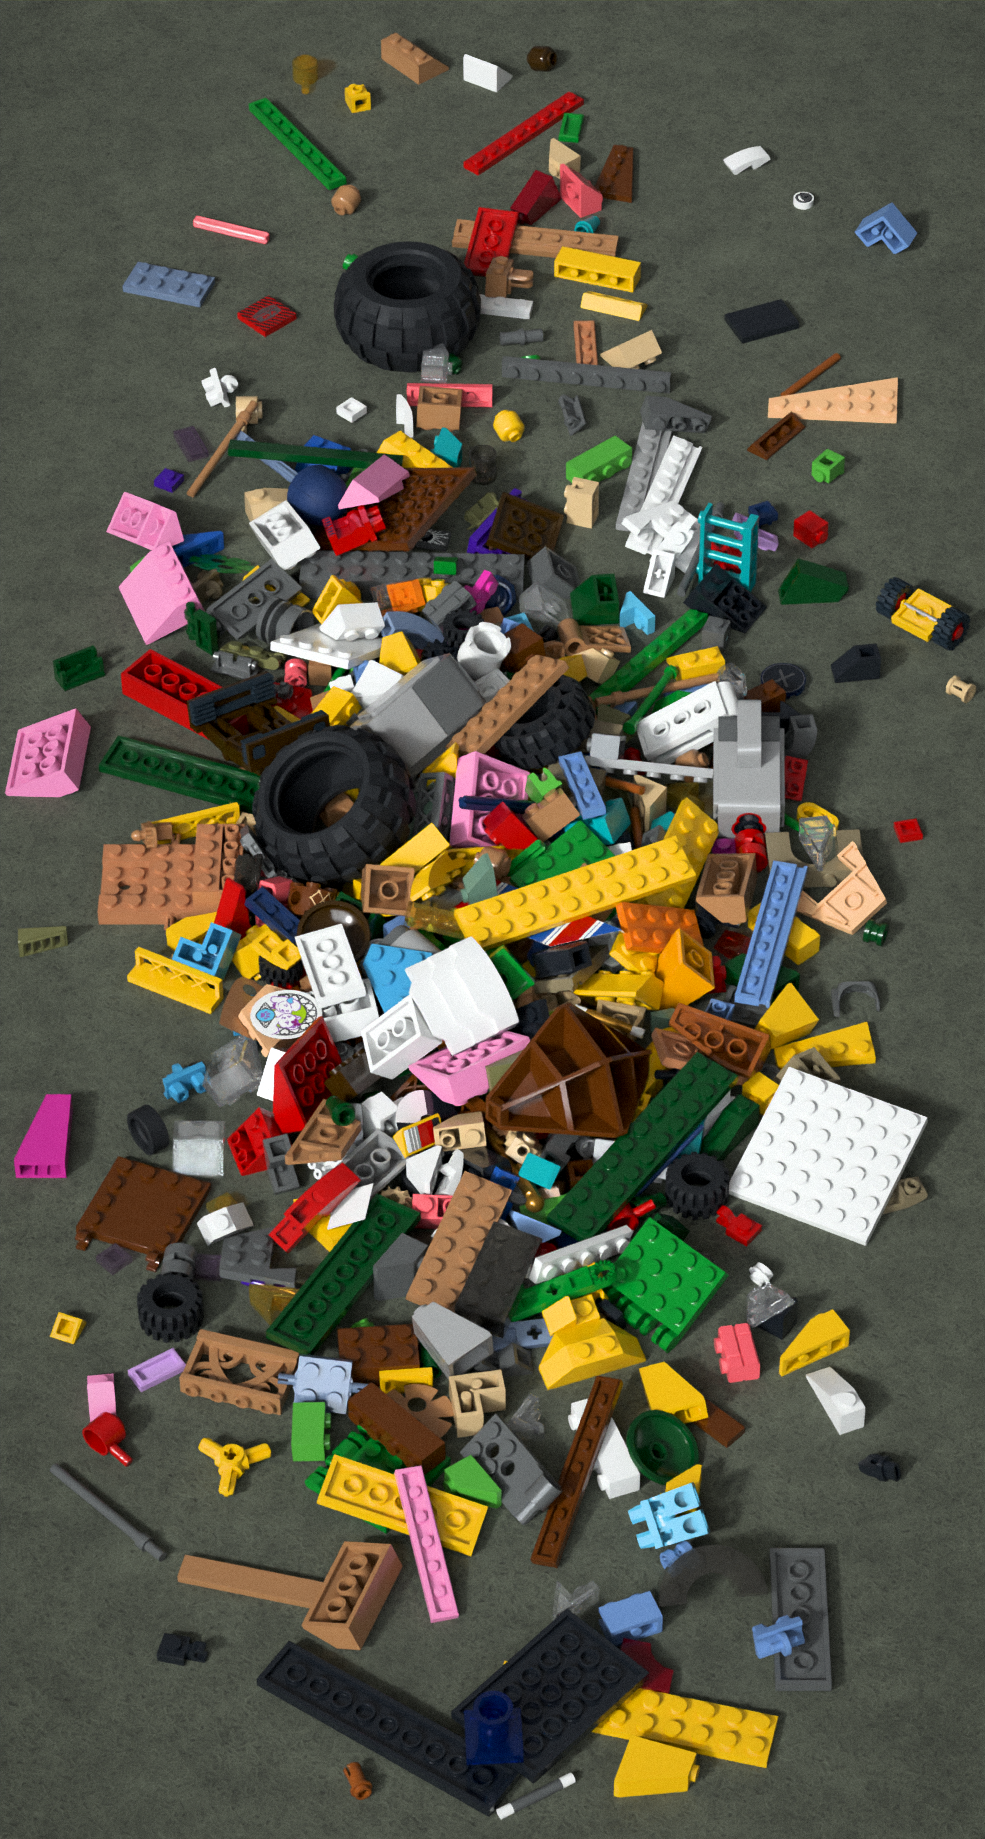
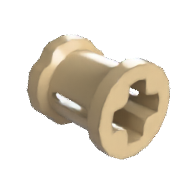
M954 675L946 685V693L961 698V701L964 703H968L976 692L974 684H967L961 681L957 675Z

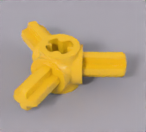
M203 1438L198 1446L199 1451L214 1459L215 1465L219 1467L218 1472L221 1475L218 1491L224 1497L234 1494L237 1479L241 1478L245 1470L249 1469V1464L271 1457L270 1447L266 1443L244 1450L242 1446L237 1444L221 1446L210 1438Z

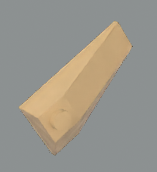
M262 488L244 492L245 512L250 522L287 500L288 489Z

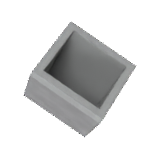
M432 1302L429 1305H421L414 1311L412 1316L414 1334L448 1380L449 1376L463 1375L494 1353L492 1335L489 1331L445 1307Z

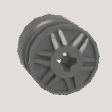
M277 596L266 602L259 614L256 624V635L259 640L271 645V641L279 639L282 635H289L314 626V615L312 611L293 605V603Z

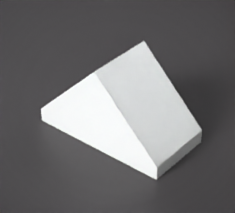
M653 549L643 593L665 598L675 578V554Z
M435 1146L406 1160L407 1178L420 1194L432 1195L440 1172L438 1168L442 1165V1146Z

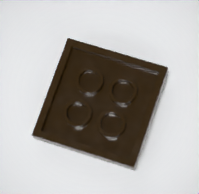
M503 492L486 545L510 554L524 555V559L528 561L545 546L554 552L564 515Z

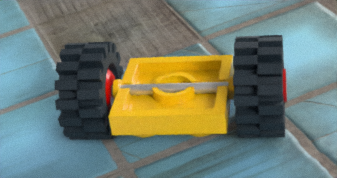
M893 577V579H889V583L886 582L884 584L885 588L880 590L881 595H878L877 599L879 601L876 602V611L879 614L889 618L896 626L926 642H929L932 638L935 644L949 651H953L955 646L959 645V642H963L964 635L966 636L968 633L966 630L970 627L968 624L971 619H969L970 616L919 588L914 592V587L898 577Z

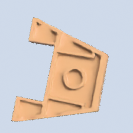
M852 841L837 855L838 859L852 873L820 903H817L802 890L796 911L851 935L855 934L887 904L865 860L861 856L856 844Z

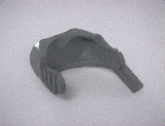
M842 982L838 984L837 988L831 990L835 1017H840V999L843 995L850 992H863L875 999L876 1011H880L879 996L876 985L873 982Z

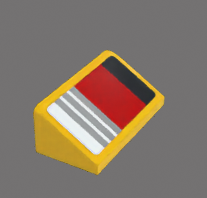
M438 1113L400 1129L393 1136L405 1158L435 1146L433 1127L441 1123Z

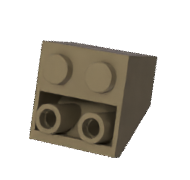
M815 1047L794 1055L772 1080L780 1085L788 1067L838 1085L841 1083L840 1077Z

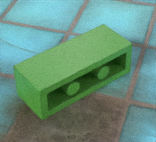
M613 436L566 462V479L572 483L574 477L596 482L610 478L613 474L628 468L632 464V447L617 436Z

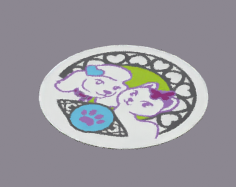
M280 990L260 998L251 1009L250 1019L255 1029L265 1036L275 1039H294L300 1037L319 1016H322V1008L319 1009L315 998L307 993L296 990Z

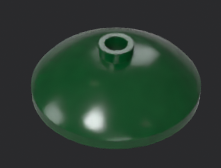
M649 1410L638 1415L629 1425L626 1436L629 1455L638 1470L651 1481L666 1486L668 1481L698 1464L699 1451L695 1438L688 1427L674 1415L665 1411Z

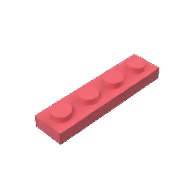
M407 383V402L409 406H418L420 386L462 389L461 407H492V384Z

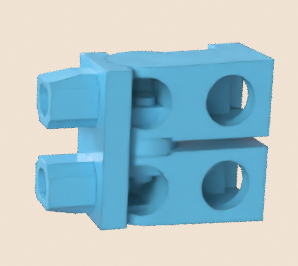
M694 1482L640 1502V1505L628 1511L632 1524L645 1520L647 1522L649 1531L636 1535L641 1549L654 1546L657 1549L710 1533L703 1509L679 1517L675 1515L701 1506Z

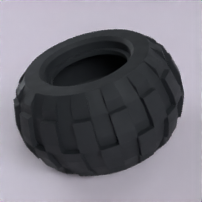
M421 242L389 243L358 256L350 264L346 272H343L340 276L333 303L336 327L345 345L348 344L353 353L364 362L389 371L417 372L439 367L440 363L445 361L447 355L451 353L455 356L460 355L467 347L469 340L472 341L480 323L481 297L471 270L467 269L465 264L451 252Z
M345 725L324 727L320 732L317 730L308 731L298 736V739L290 745L282 747L275 754L276 758L270 766H266L262 772L259 781L260 788L255 792L252 813L256 821V825H253L259 843L265 847L271 862L279 870L285 871L288 876L296 879L298 882L306 884V882L318 883L323 889H338L347 882L353 885V880L362 879V870L366 864L380 865L395 853L398 848L404 845L410 834L408 825L415 817L417 804L412 791L415 787L410 771L398 752L380 736L361 728L354 730ZM355 788L360 789L353 806L339 821L326 829L315 832L316 821L321 811L333 798L345 791Z

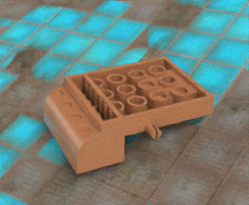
M197 824L196 844H180L181 835L177 833L176 840L175 833L172 834L171 844H157V848H147L145 844H104L101 894L99 895L98 902L99 924H165L164 930L166 931L169 925L171 926L183 918L217 912L226 878L230 877L235 882L242 884L244 847L240 843V830L245 827V824ZM125 885L130 886V888L126 890L120 889V887Z

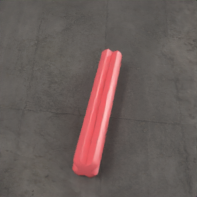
M196 216L193 220L195 228L261 244H267L270 239L268 232L202 216Z

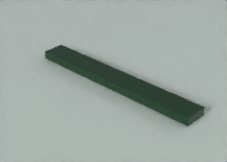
M231 439L228 446V455L234 457L367 469L384 455L383 453ZM385 454L402 467L403 455Z

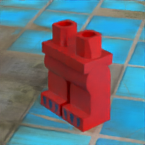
M360 505L357 507L358 510H351L345 517L332 521L330 517L322 520L336 556L365 544L369 539L371 542L377 540L375 533L386 529L377 505L367 510L364 505Z

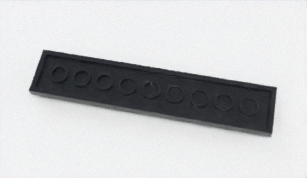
M291 1641L286 1643L256 1679L257 1686L488 1817L491 1816L521 1777V1774L507 1762Z

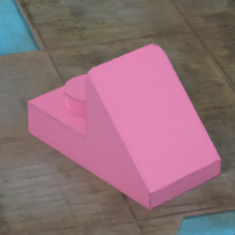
M114 1374L87 1376L90 1422L102 1412H108L117 1416Z

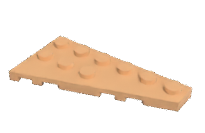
M898 377L769 398L768 418H784L792 411L798 419L896 423Z

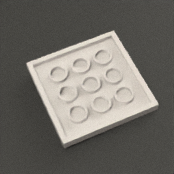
M319 623L295 633L280 636L279 639L271 641L270 649L350 669L362 664L364 660L370 661L380 657L382 638L376 637L370 640L357 638L352 641H347L346 639L336 640L321 632L320 626L322 624Z

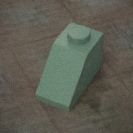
M488 853L478 859L462 878L464 889H460L463 903L471 905L498 896L494 868Z

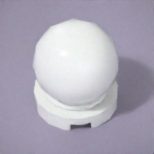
M480 622L479 625L470 627L465 641L460 645L457 660L473 680L480 679L496 668L500 669L502 661L510 651V638L506 639L504 634L500 632L501 628L495 624Z

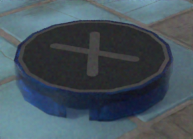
M787 663L773 664L766 667L761 674L760 685L773 679L786 691V699H790V696L793 695L797 697L805 690L806 676L795 665Z

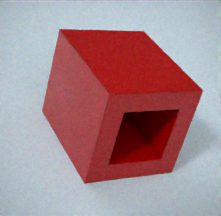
M809 510L794 520L793 536L810 548H814L818 544H823L828 539V522Z

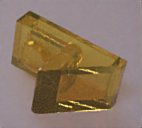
M670 783L664 785L667 787L666 805L677 811L681 801L687 797L705 812V803L698 798L699 783Z
M249 1284L250 1304L271 1325L274 1310L283 1311L299 1289Z

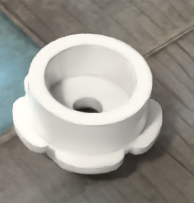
M758 1262L755 1266L749 1268L751 1273L750 1279L759 1286H762L763 1283L766 1285L770 1284L769 1281L773 1277V1273L767 1266Z

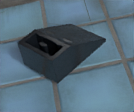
M717 564L713 566L683 602L690 609L707 613L708 617L713 616L730 620L731 628L742 633H746L767 608L765 604Z

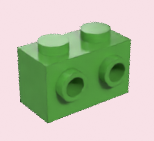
M325 1402L293 1403L291 1441L293 1461H325V1450H330L331 1448L330 1434H326V1429H331V1413H326Z

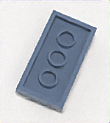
M137 262L123 284V292L201 307L215 284V277Z

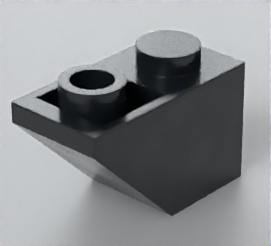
M877 643L854 645L831 664V671L834 682L880 679L881 656Z
M580 940L551 946L531 954L537 978L570 974L592 966L588 942Z

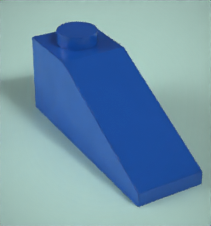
M223 532L183 535V542L172 546L184 568L195 563L189 562V559L193 556L201 557L199 555L215 554L223 550Z

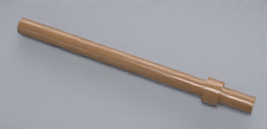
M251 400L246 409L239 413L236 423L187 491L188 496L194 497L227 451L230 439L234 440L243 426L248 425L252 419L251 415L258 407L256 401Z
M718 672L670 682L662 693L710 684L714 681H724V673ZM655 686L623 693L622 691L612 692L611 695L595 698V706L598 707L601 703L617 706L624 704V701L647 697Z

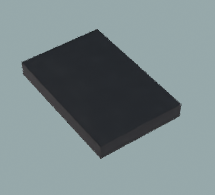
M782 299L727 313L724 319L742 344L799 329L798 320Z

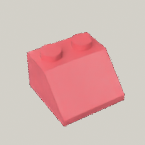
M564 163L560 164V196L562 200L580 218L601 211L603 202L601 192L579 172Z

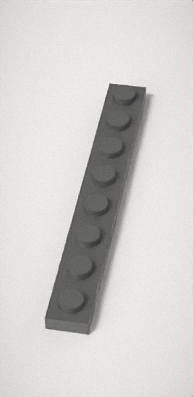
M503 356L502 377L669 394L671 390V372Z

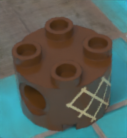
M290 882L286 908L301 920L305 912L314 905L324 901L335 900L338 890L332 888H324L323 890L320 889V884L306 882V886L301 883Z

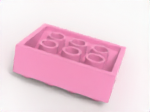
M170 542L150 551L119 586L146 645L187 624V620L184 617L186 603L193 602L197 610L201 609L205 612Z
M76 708L18 730L5 791L7 796L62 797L79 790L91 726Z
M477 751L459 757L457 761L450 846L455 849L497 846L484 831L486 825L482 821L491 812L461 809L458 799L467 795L528 801L525 786L530 772ZM516 814L526 824L522 817L523 814Z
M505 1031L454 1056L451 1055L446 1046L408 1067L442 1101L454 1106H461L466 1104L468 1099L483 1095L489 1091L485 1066L523 1050L530 1042L528 1036Z

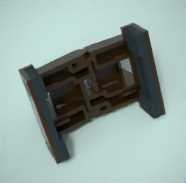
M268 671L187 700L190 728L196 733L203 732L221 750L222 756L226 761L231 760L247 771L261 776L266 766H270L276 758L275 754L282 747L290 745L298 739V736L308 731L317 730L320 732L324 727L330 726L329 715L323 710L301 717V720L291 723L271 706L277 703L276 694L274 693L276 692L274 689L275 685L273 684L274 676ZM246 715L249 733L242 735L227 721Z

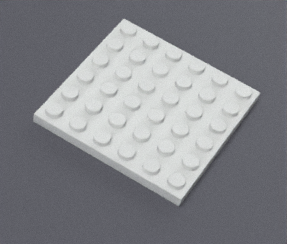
M788 1067L729 1182V1194L866 1246L928 1123V1119L920 1114Z

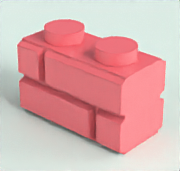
M742 1323L735 1326L728 1325L718 1328V1338H714V1347L716 1354L721 1353L722 1356L719 1359L721 1374L727 1375L729 1383L758 1379L760 1376V1362L749 1324Z

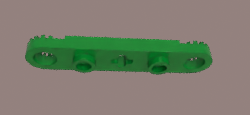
M601 1260L599 1261L600 1263L596 1262L589 1267L584 1266L514 1293V1296L509 1298H502L501 1301L498 1300V1303H495L492 1308L493 1315L500 1324L519 1321L542 1312L566 1296H569L571 1301L613 1284L618 1276L614 1264L607 1260L603 1262ZM604 1270L610 1271L606 1277L598 1276ZM557 1289L558 1294L553 1295L552 1291ZM506 1308H512V1310L508 1313V1315H507V1314H505V1316H504V1314L501 1315V1312H502L504 1309H506Z

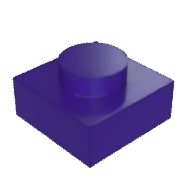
M165 468L155 478L154 486L173 493L184 481V475Z

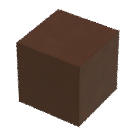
M523 623L504 634L506 639L510 638L511 648L507 657L502 661L501 666L508 672H519L521 669L518 667V664L531 654L546 657L543 638Z

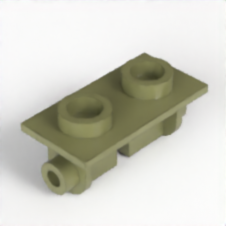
M487 492L477 501L478 504L475 503L465 511L464 519L471 524L467 530L474 527L478 529L497 508L499 502L494 492Z

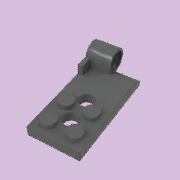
M270 559L208 607L206 613L211 614L216 619L217 638L227 630L238 641L256 629L259 614L266 602L276 596L290 602L302 593V587L273 559ZM273 585L276 587V590L268 591L265 589V586ZM256 597L260 600V603L252 604L248 599Z
M496 1413L460 1451L464 1458L472 1455L501 1489V1502L522 1525H526L540 1510L544 1512L563 1492L560 1484L505 1420ZM499 1445V1454L495 1458H491L492 1448ZM511 1463H514V1472L511 1475L507 1476V1466Z

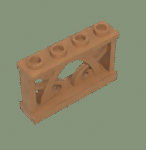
M200 1329L183 1373L179 1377L180 1391L191 1397L200 1396L217 1403L226 1402L234 1404L239 1408H251L260 1410L265 1414L281 1415L292 1385L278 1384L276 1377L281 1372L295 1375L298 1369L300 1353L286 1348ZM203 1354L209 1355V1362L199 1361ZM240 1363L249 1364L251 1372L256 1377L242 1383L233 1384L222 1371V1369H230ZM201 1369H211L203 1371L200 1374V1377L194 1375L197 1371ZM268 1383L277 1387L278 1392L276 1394L270 1393Z

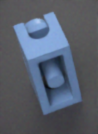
M650 1591L634 1594L629 1598L617 1602H609L599 1607L602 1619H599L598 1623L606 1639L616 1647L622 1645L623 1638L639 1640L662 1632L663 1616Z

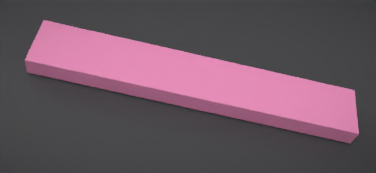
M422 1465L395 1470L394 1475L430 1621L435 1623L458 1618L459 1613Z

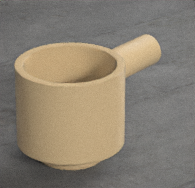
M236 396V418L241 411L246 409L250 401L254 400L258 403V407L251 415L252 419L248 424H258V419L263 418L262 401H258V396ZM243 426L241 429L245 434H247V426Z

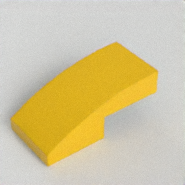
M269 929L251 943V948L255 952L282 969L289 970L301 960L298 948L287 939L283 942Z

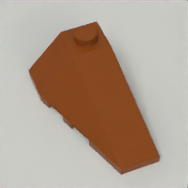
M678 1003L669 1021V1026L721 1066L750 1079L762 1069L771 1050L770 1035L682 1003Z

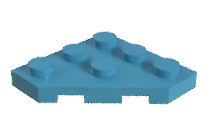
M371 944L363 962V967L384 1013L410 995L411 981L405 969L434 955L433 953Z

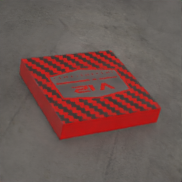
M269 295L237 313L240 321L264 337L296 320L295 312Z

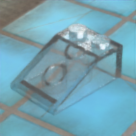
M240 1035L211 1053L202 1086L219 1108L225 1104L231 1105L240 1098V1095L245 1092L251 1093L260 1086L263 1071L256 1040Z

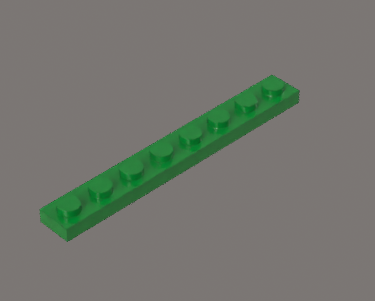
M267 98L249 103V111L328 190L346 184V177Z
M693 609L688 610L589 696L594 701L595 698L611 695L612 692L622 691L623 693L629 691L705 625L708 614Z

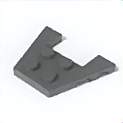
M276 1226L224 1238L219 1267L221 1278L251 1283L253 1279L265 1282V1286L275 1287V1284L285 1285L286 1290L295 1291L297 1269H271L274 1247L277 1243L269 1234Z

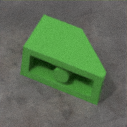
M472 1455L444 1469L443 1487L447 1493L491 1508L502 1506L501 1489Z

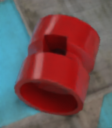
M757 829L740 831L734 839L736 853H755L758 873L765 869L768 864L765 837Z

